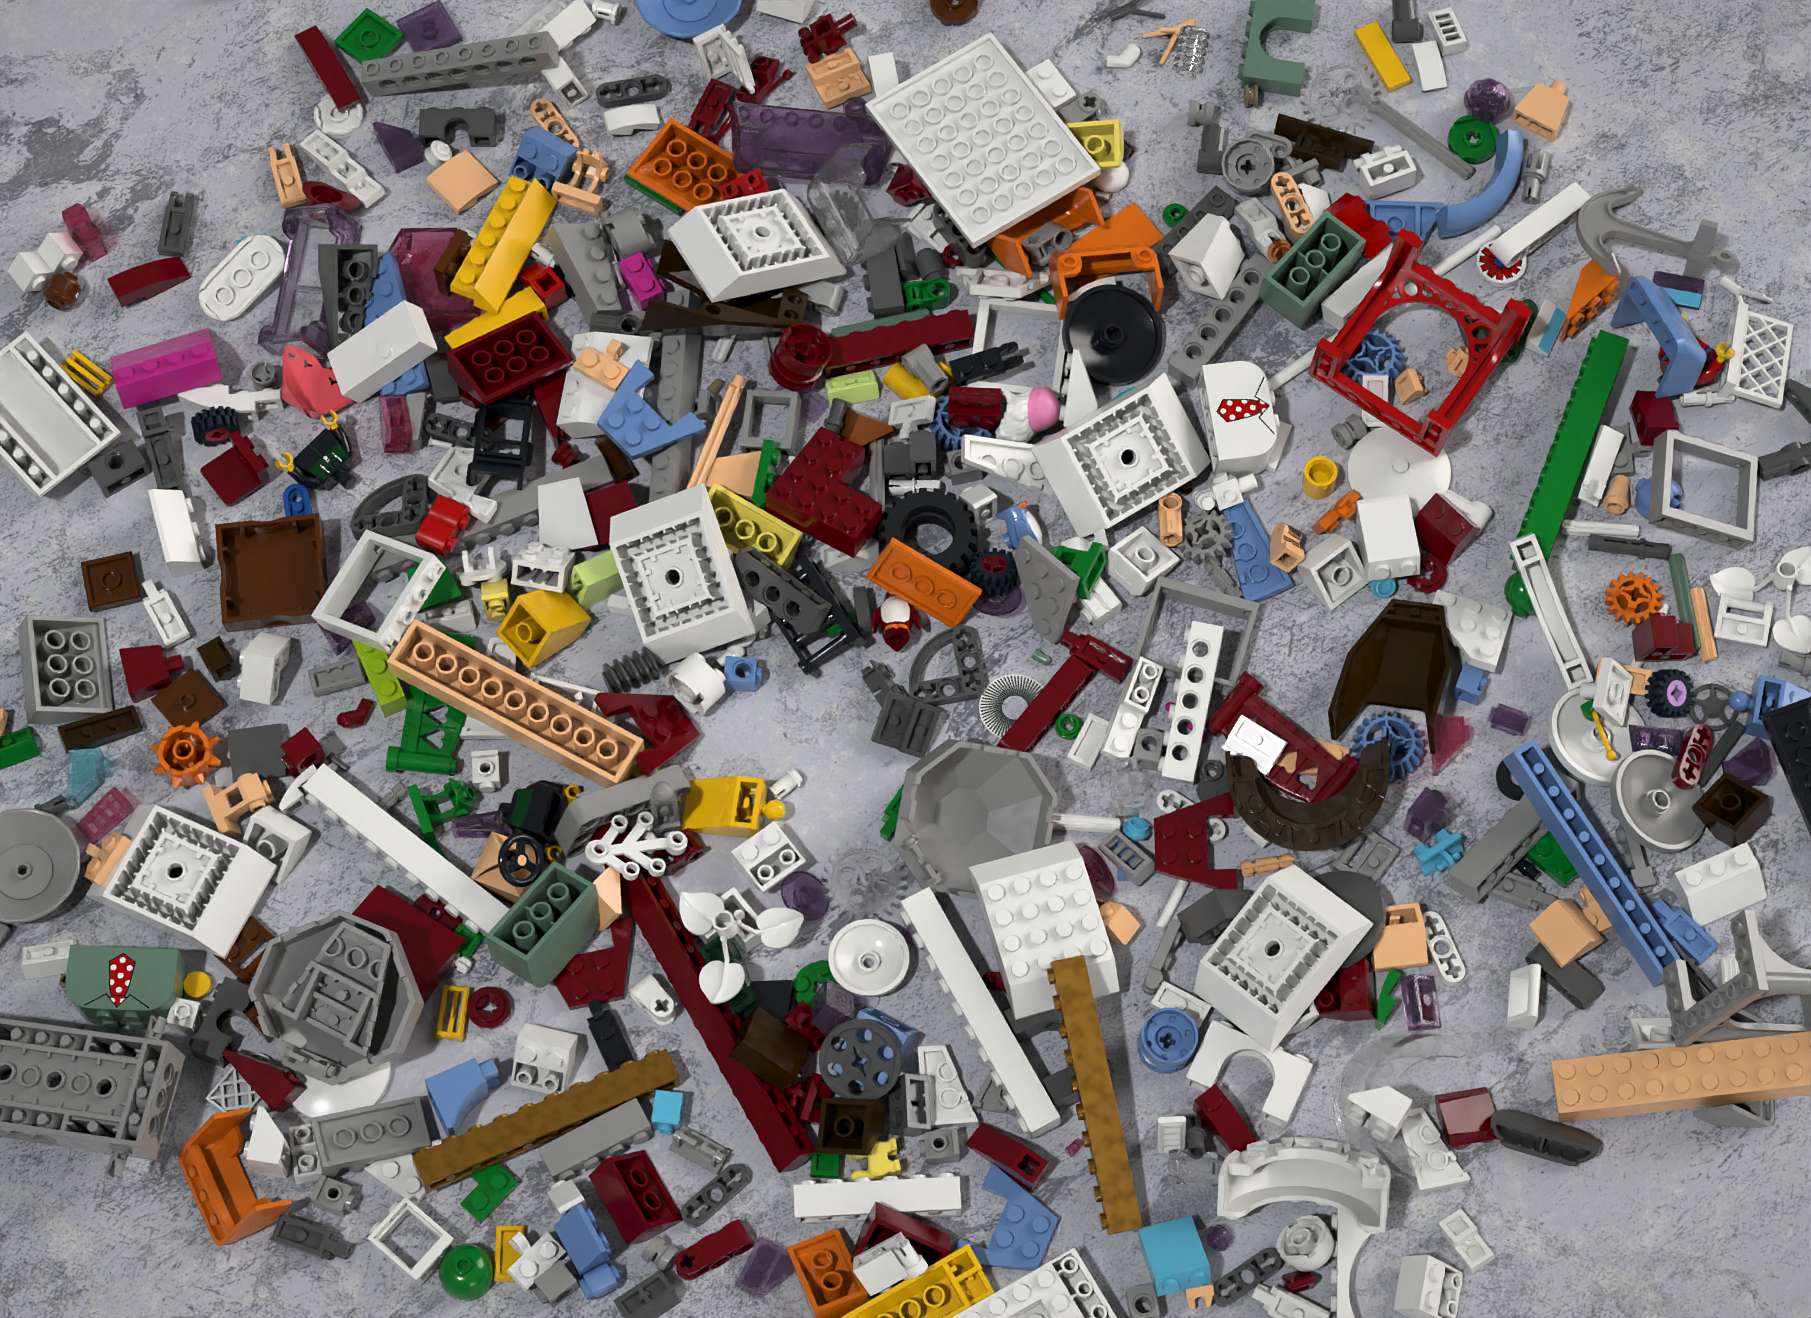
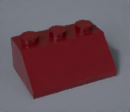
M645 1150L606 1158L589 1175L595 1190L598 1192L627 1246L646 1242L683 1221L678 1208Z
M875 1202L863 1223L850 1262L853 1263L855 1256L902 1232L916 1253L922 1255L929 1267L949 1255L951 1251L950 1235L881 1203Z

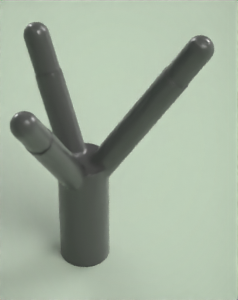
M1132 0L1108 12L1111 21L1129 13L1165 19L1166 16L1161 13L1134 9L1133 6L1140 0Z

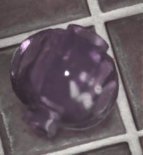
M1493 78L1474 81L1470 88L1466 90L1463 98L1467 114L1472 115L1481 122H1497L1501 120L1511 106V97L1508 94L1507 87Z

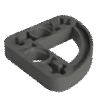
M422 474L404 476L382 485L369 494L359 504L352 516L350 527L354 538L359 541L366 529L386 537L417 533L428 514L430 488L428 487L426 477ZM403 494L401 510L373 514L383 504ZM421 501L417 505L410 506L414 502ZM394 522L390 526L383 527L387 523Z
M960 625L942 631L931 638L915 657L909 675V697L933 706H940L978 699L984 694L985 680L975 632L971 627ZM960 634H965L967 637L968 649L963 650ZM952 643L958 675L920 682L922 672L931 657L940 649ZM964 657H972L975 659L976 664L971 668H966L961 664V661ZM973 674L975 684L978 685L975 691H972L971 687H969V675ZM944 685H951L955 692L951 696H944L940 693V689ZM936 687L937 698H933L932 688ZM923 690V693L926 694L924 700H920V697L917 696L918 691Z

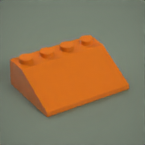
M670 118L630 168L627 175L689 212L695 206L724 201L718 187L753 169L749 164L673 118Z

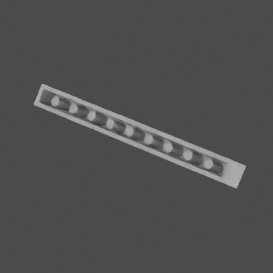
M690 289L667 293V302L699 311L701 299ZM664 333L657 414L670 427L690 411L694 414L701 335ZM692 436L687 437L685 441L680 443L674 442L663 446L661 450L653 453L649 503L686 490L689 481Z
M603 455L525 483L522 490H517V487L489 497L488 499L497 501L498 509L488 523H484L469 513L471 519L468 527L460 531L457 535L458 543L452 552L449 551L447 555L459 554L475 544L482 545L496 536L509 535L517 528L536 524L539 521V485L579 477L583 492L587 493L613 483V478ZM416 533L388 537L418 549L424 548L417 545L415 540ZM427 549L429 553L434 554L438 559L443 557ZM383 550L369 573L373 583L386 582L392 579L394 575L402 572L407 573V570L415 568L416 564L413 560Z

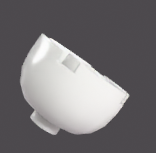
M1307 1215L1295 1219L1297 1224L1291 1228L1287 1225L1280 1233L1276 1244L1277 1251L1283 1261L1294 1270L1310 1272L1322 1267L1331 1257L1334 1248V1240L1328 1226L1318 1216Z

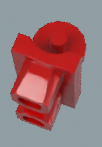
M756 168L718 187L724 201L770 191L760 168Z

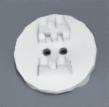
M493 546L488 547L489 558L469 561L468 550L462 551L463 564L455 570V576L461 581V585L470 586L476 584L477 581L497 582L503 579L502 574L507 570V565L505 561L495 558Z

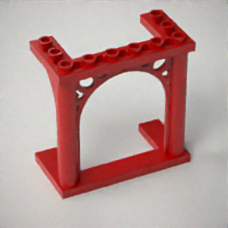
M1401 228L1396 235L1385 269L1332 342L1325 338L1320 340L1308 374L1437 458L1443 450L1450 432L1510 347L1515 348L1520 341L1533 311L1524 302L1516 301L1513 298L1509 299L1501 316L1494 308L1484 306L1477 301L1474 295L1468 292L1464 293L1456 288L1455 284L1449 279H1442L1436 275L1429 266L1416 262L1424 241L1415 232ZM1408 280L1417 286V293L1414 296H1410L1405 292L1404 283ZM1395 288H1397L1398 293L1401 296L1399 299L1392 297L1397 292L1394 291ZM1423 290L1426 291L1428 294H1431L1432 296L1426 297L1422 293ZM1406 303L1428 304L1448 313L1462 328L1469 349L1468 363L1463 375L1437 411L1433 408L1431 409L1423 425L1340 372L1375 321L1389 309ZM1466 317V318H1468L1470 321H1473L1474 323H1473V324H1468V323L1464 320V318ZM1476 328H1483L1490 334L1486 338L1478 339L1473 337L1472 331ZM1475 345H1476V346H1485V345H1487L1485 349H1484L1483 347H1481V352H1480V353H1478V352L1475 350V348H1474Z

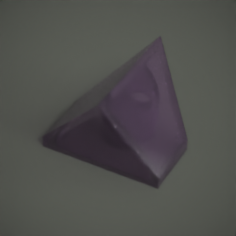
M1759 737L1752 740L1728 761L1721 762L1723 773L1726 772L1749 786L1766 785L1773 772L1769 747Z

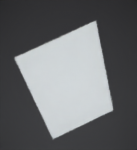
M576 477L539 485V540L544 545L543 547L554 548L561 546L574 550L598 545L580 478Z

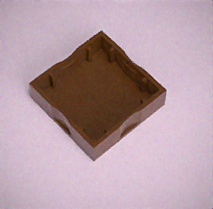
M319 513L287 516L271 521L250 520L215 524L217 559L221 569L222 624L227 632L318 623L311 615L328 590L324 524Z

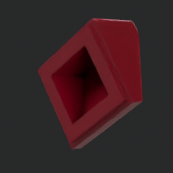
M1294 1271L1281 1277L1284 1288L1293 1294L1313 1289L1315 1278L1311 1272Z

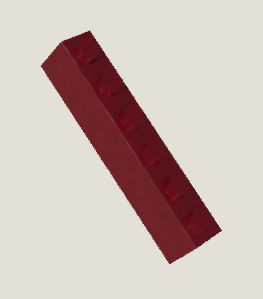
M954 309L947 314L927 315L919 320H904L891 326L881 325L869 331H854L841 337L830 336L828 338L832 343L833 352L824 369L825 377L827 379L903 363L901 356L922 344L927 345L933 356L973 348L975 335L968 310Z

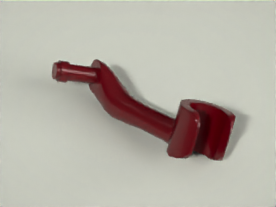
M730 104L725 105L730 115L717 133L705 137L717 146H719V141L738 116V112L733 111Z

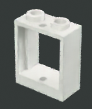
M405 1197L401 1202L398 1200L390 1207L389 1215L383 1222L378 1221L371 1228L368 1240L376 1250L420 1287L437 1269L444 1254L457 1246L451 1235ZM409 1213L439 1239L413 1268L409 1267L382 1243Z

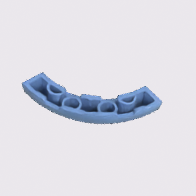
M1507 130L1496 138L1494 172L1490 181L1476 198L1456 205H1447L1436 213L1439 238L1463 234L1486 222L1503 206L1511 194L1521 170L1524 147L1523 133L1521 131Z

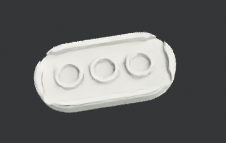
M252 235L243 239L201 283L199 303L202 310L212 319L221 322H228L239 318L283 272L285 255L279 243L266 235Z

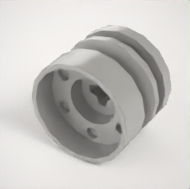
M1249 137L1238 139L1230 144L1223 154L1221 163L1223 179L1231 191L1237 195L1250 197L1259 195L1269 187L1274 176L1275 164L1273 153L1265 143ZM1246 164H1251V168L1255 169L1251 170L1250 175H1247L1245 170H1241L1246 168Z

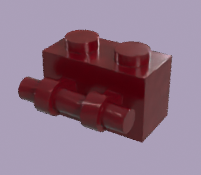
M950 386L949 426L961 429L971 426L986 430L999 427L1001 388Z

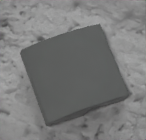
M888 690L871 741L897 749L905 754L923 758L927 752L941 709Z
M281 723L228 731L233 783L237 782V779L246 773H257L260 779L287 776L286 765L281 759L283 752L280 745L284 743Z

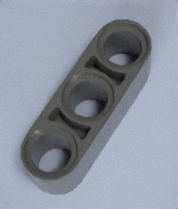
M936 202L933 207L934 227L967 267H980L985 260V243L973 249L963 235H955V232H960L949 217L939 216V214L945 213V211ZM976 250L979 254L973 255L969 251Z
M1541 942L1525 957L1528 965H1541V977L1580 1010H1585L1602 992L1601 985L1575 961L1561 968Z

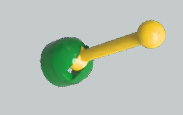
M1594 699L1587 701L1580 706L1582 714L1587 720L1595 722L1607 752L1606 758L1609 761H1613L1616 759V753L1611 750L1599 720L1602 716L1592 708Z

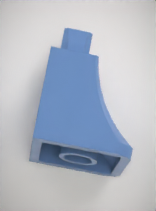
M473 1058L425 1079L428 1097L447 1137L458 1135L459 1129L470 1111L489 1096L488 1089L500 1084L499 1073L492 1058L480 1064L477 1063L476 1058Z

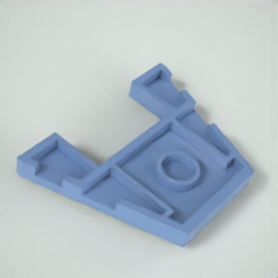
M639 359L635 361L597 421V426L632 461L659 451L663 446L674 442L680 443L694 434L700 435L706 431V426L691 411L670 427L637 394V392L654 380V374Z
M991 1164L982 1189L1008 1199L987 1249L959 1239L955 1251L969 1244L981 1267L989 1266L1002 1267V1269L1034 1271L1039 1268L1059 1218L996 1165Z

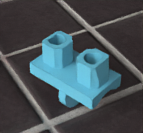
M1442 829L1434 836L1435 846L1430 848L1426 843L1422 842L1414 847V855L1419 863L1420 872L1424 877L1435 870L1440 872L1446 869L1449 872L1452 865L1461 859L1460 855L1464 853V849L1461 845L1462 836L1458 832L1451 834L1446 829Z

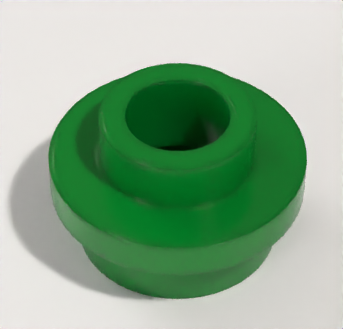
M1173 203L1164 208L1162 217L1169 227L1174 228L1188 213L1184 206ZM1171 213H1178L1180 215L1172 216Z
M1063 714L1056 720L1055 731L1063 739H1074L1081 731V721L1073 714ZM1069 724L1073 729L1066 731L1063 727Z

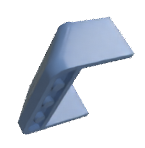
M1644 276L1630 278L1611 320V327L1614 328L1645 321L1661 345L1670 362L1655 393L1657 399L1692 392L1707 359L1705 350L1700 346L1671 301L1669 294L1663 288Z

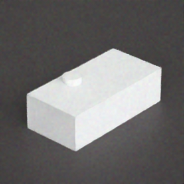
M403 300L331 350L327 355L342 396L362 403L438 349L423 309Z

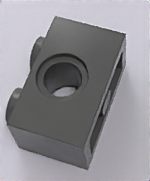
M132 439L117 444L113 450L104 455L94 457L90 463L86 464L105 498L112 496L151 473L147 462ZM122 464L119 469H113L114 466Z

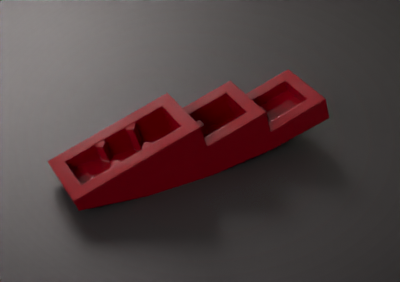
M315 25L294 35L314 74L319 78L338 112L360 103V96L318 27Z

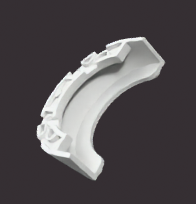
M1284 1137L1281 1139V1143L1269 1144L1266 1140L1247 1144V1150L1242 1152L1235 1150L1225 1158L1218 1176L1217 1216H1225L1229 1220H1238L1253 1209L1268 1203L1278 1201L1296 1203L1312 1201L1319 1205H1331L1345 1211L1354 1218L1358 1227L1368 1234L1385 1233L1391 1181L1390 1170L1387 1165L1379 1163V1157L1367 1150L1360 1152L1350 1150V1144L1339 1141L1309 1137Z

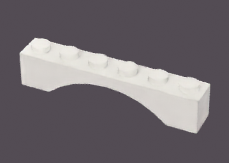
M1529 533L1507 542L1566 689L1570 691L1580 687L1582 682L1590 683L1594 681L1568 622L1535 534Z
M1337 1208L1336 1213H1331L1330 1221L1331 1230H1336L1334 1248L1331 1257H1335V1268L1330 1269V1285H1335V1295H1330V1312H1335V1318H1354L1349 1298L1350 1271L1354 1260L1369 1241L1371 1234L1360 1229L1351 1215Z

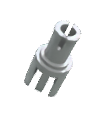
M1525 150L1520 178L1524 182L1521 200L1526 204H1529V198H1532L1531 204L1537 203L1539 185L1544 183L1546 179L1549 152H1543L1541 169H1539L1540 152L1533 151L1529 168L1530 151Z

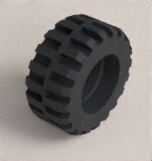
M919 488V492L914 494L911 490L904 493L903 499L897 497L892 501V508H886L883 513L884 517L880 520L879 524L880 554L892 537L904 543L905 535L914 527L922 524H935L946 529L952 535L953 541L943 552L924 556L958 576L965 577L969 572L973 556H976L978 547L977 524L975 523L972 511H967V504L963 500L957 502L956 495L948 492L947 495L942 494V489L934 488V491H927V488Z

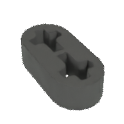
M866 586L854 587L852 589L858 628L862 634L872 633Z

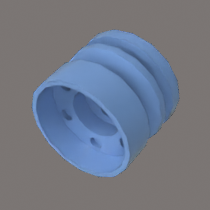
M1165 1007L1154 1011L1146 1018L1137 1039V1051L1141 1061L1150 1070L1160 1074H1172L1183 1069L1189 1063L1198 1043L1196 1024L1186 1012L1177 1008ZM1164 1039L1169 1040L1170 1046L1168 1049L1163 1048Z

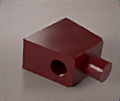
M162 645L119 649L128 692L133 703H138L158 694L172 683L170 673L185 669L182 655L179 654L167 658Z

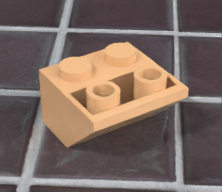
M1419 903L1386 906V923L1383 933L1375 947L1369 952L1374 972L1391 970V968L1402 969L1428 965L1425 924Z

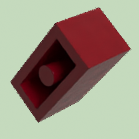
M1637 390L1629 407L1641 445L1654 446V438L1667 429L1679 431L1678 421H1675L1672 403L1669 402L1668 397L1657 399L1655 396L1656 391Z

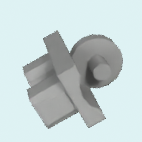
M1290 156L1283 159L1284 166L1278 168V171L1290 174L1296 185L1304 182L1316 188L1320 186L1319 163L1316 158L1303 163L1302 159L1294 161ZM1278 182V186L1286 187L1287 185H1283L1282 182Z

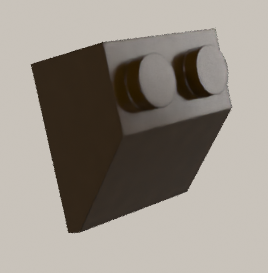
M1726 772L1692 806L1693 812L1712 835L1732 848L1745 843L1770 817L1769 797Z
M822 1098L816 1153L868 1156L883 1133L885 1104L873 1100Z

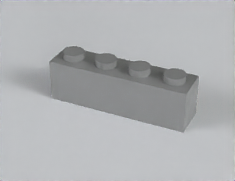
M634 1098L539 1147L538 1151L554 1183L561 1180L566 1182L576 1176L575 1173L583 1169L590 1170L600 1164V1160L608 1156L620 1155L625 1151V1147L633 1143L638 1145L645 1142L653 1131L637 1098Z

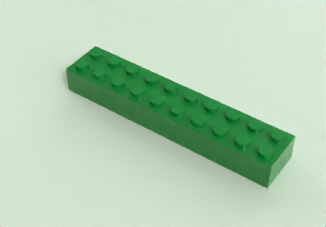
M1603 330L1599 331L1597 338H1591L1587 354L1579 370L1578 378L1572 388L1569 402L1566 404L1561 423L1558 425L1536 489L1533 491L1519 534L1516 536L1517 539L1529 533H1534L1546 565L1630 340ZM1511 554L1509 559L1514 560ZM1514 561L1511 570L1518 572V568Z

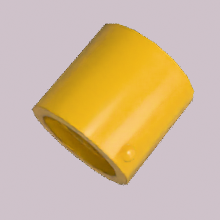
M1315 456L1306 463L1302 478V489L1306 495L1318 500L1325 499L1333 493L1338 474L1335 463L1323 456Z

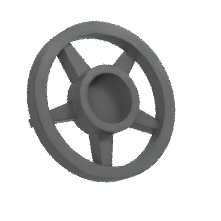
M1704 684L1693 691L1694 697H1690L1694 704L1702 707L1704 716L1700 721L1695 716L1692 706H1687L1690 709L1688 711L1689 716L1695 724H1705L1704 722L1708 718H1719L1724 724L1707 726L1711 731L1724 730L1735 720L1738 711L1733 710V715L1728 721L1723 710L1724 706L1729 705V699L1721 700L1716 697L1715 690L1723 692L1728 697H1730L1732 692L1719 684ZM1710 689V695L1705 700L1694 698L1699 692Z

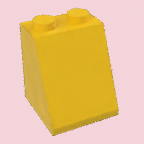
M539 589L517 597L496 634L530 669L580 638L592 618L565 590L560 593Z

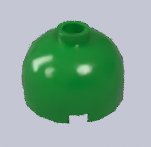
M460 1244L444 1254L439 1264V1279L443 1289L450 1297L473 1301L481 1298L490 1290L494 1279V1266L490 1256L482 1248L472 1244Z

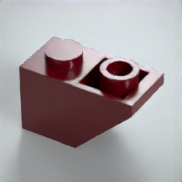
M908 164L897 168L886 190V193L892 196L896 203L904 206L931 197L927 187Z

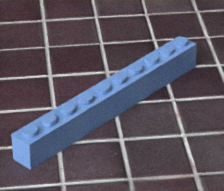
M1535 739L1504 758L1503 762L1652 986L1655 987L1663 983L1662 969L1674 960H1681V958Z

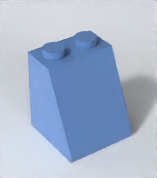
M874 1007L860 1010L856 1019L876 1022L890 1031L899 1044L902 1061L919 1033L914 1028ZM861 1028L857 1031L860 1040L869 1041L872 1039L870 1030ZM844 1041L840 1050L846 1048V1041ZM889 1046L879 1047L878 1052L882 1058L889 1059L893 1056V1050ZM857 1054V1057L854 1062L860 1063L861 1066L864 1067V1063L867 1059L860 1058V1056ZM834 1062L831 1069L838 1072L837 1075H840L842 1067ZM880 1071L874 1074V1079L878 1084L884 1085L888 1083L889 1077L886 1073ZM853 1080V1081H855V1082L861 1084L860 1089H861V1090H864L863 1084H862L860 1081H858V1080Z

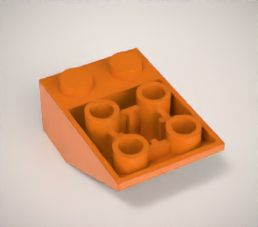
M1593 259L1581 269L1559 339L1561 343L1568 337L1574 338L1586 321L1588 323L1592 322L1603 306L1608 307L1614 302L1617 297L1615 293L1620 287L1619 280L1621 275L1605 274L1603 267Z

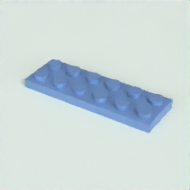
M391 252L378 258L377 275L372 280L369 290L371 296L369 301H366L363 311L364 328L403 300L407 301L396 255ZM423 361L380 390L384 406L390 408L405 400L407 394L417 393L430 386Z

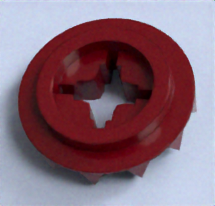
M1420 554V574L1406 576L1407 585L1410 584L1415 592L1421 591L1425 594L1433 591L1437 592L1446 581L1447 570L1444 563L1438 557L1431 554ZM1421 569L1425 572H1432L1430 574L1431 581L1427 580L1426 577L1418 578L1421 575Z
M483 987L470 996L467 1003V1013L471 1022L480 1029L489 1028L492 1030L494 1027L502 1025L506 1018L509 1017L511 1005L507 995L502 990L496 987ZM487 999H489L493 1007H496V1009L492 1010L490 1018L486 1011H481L483 1008H486Z

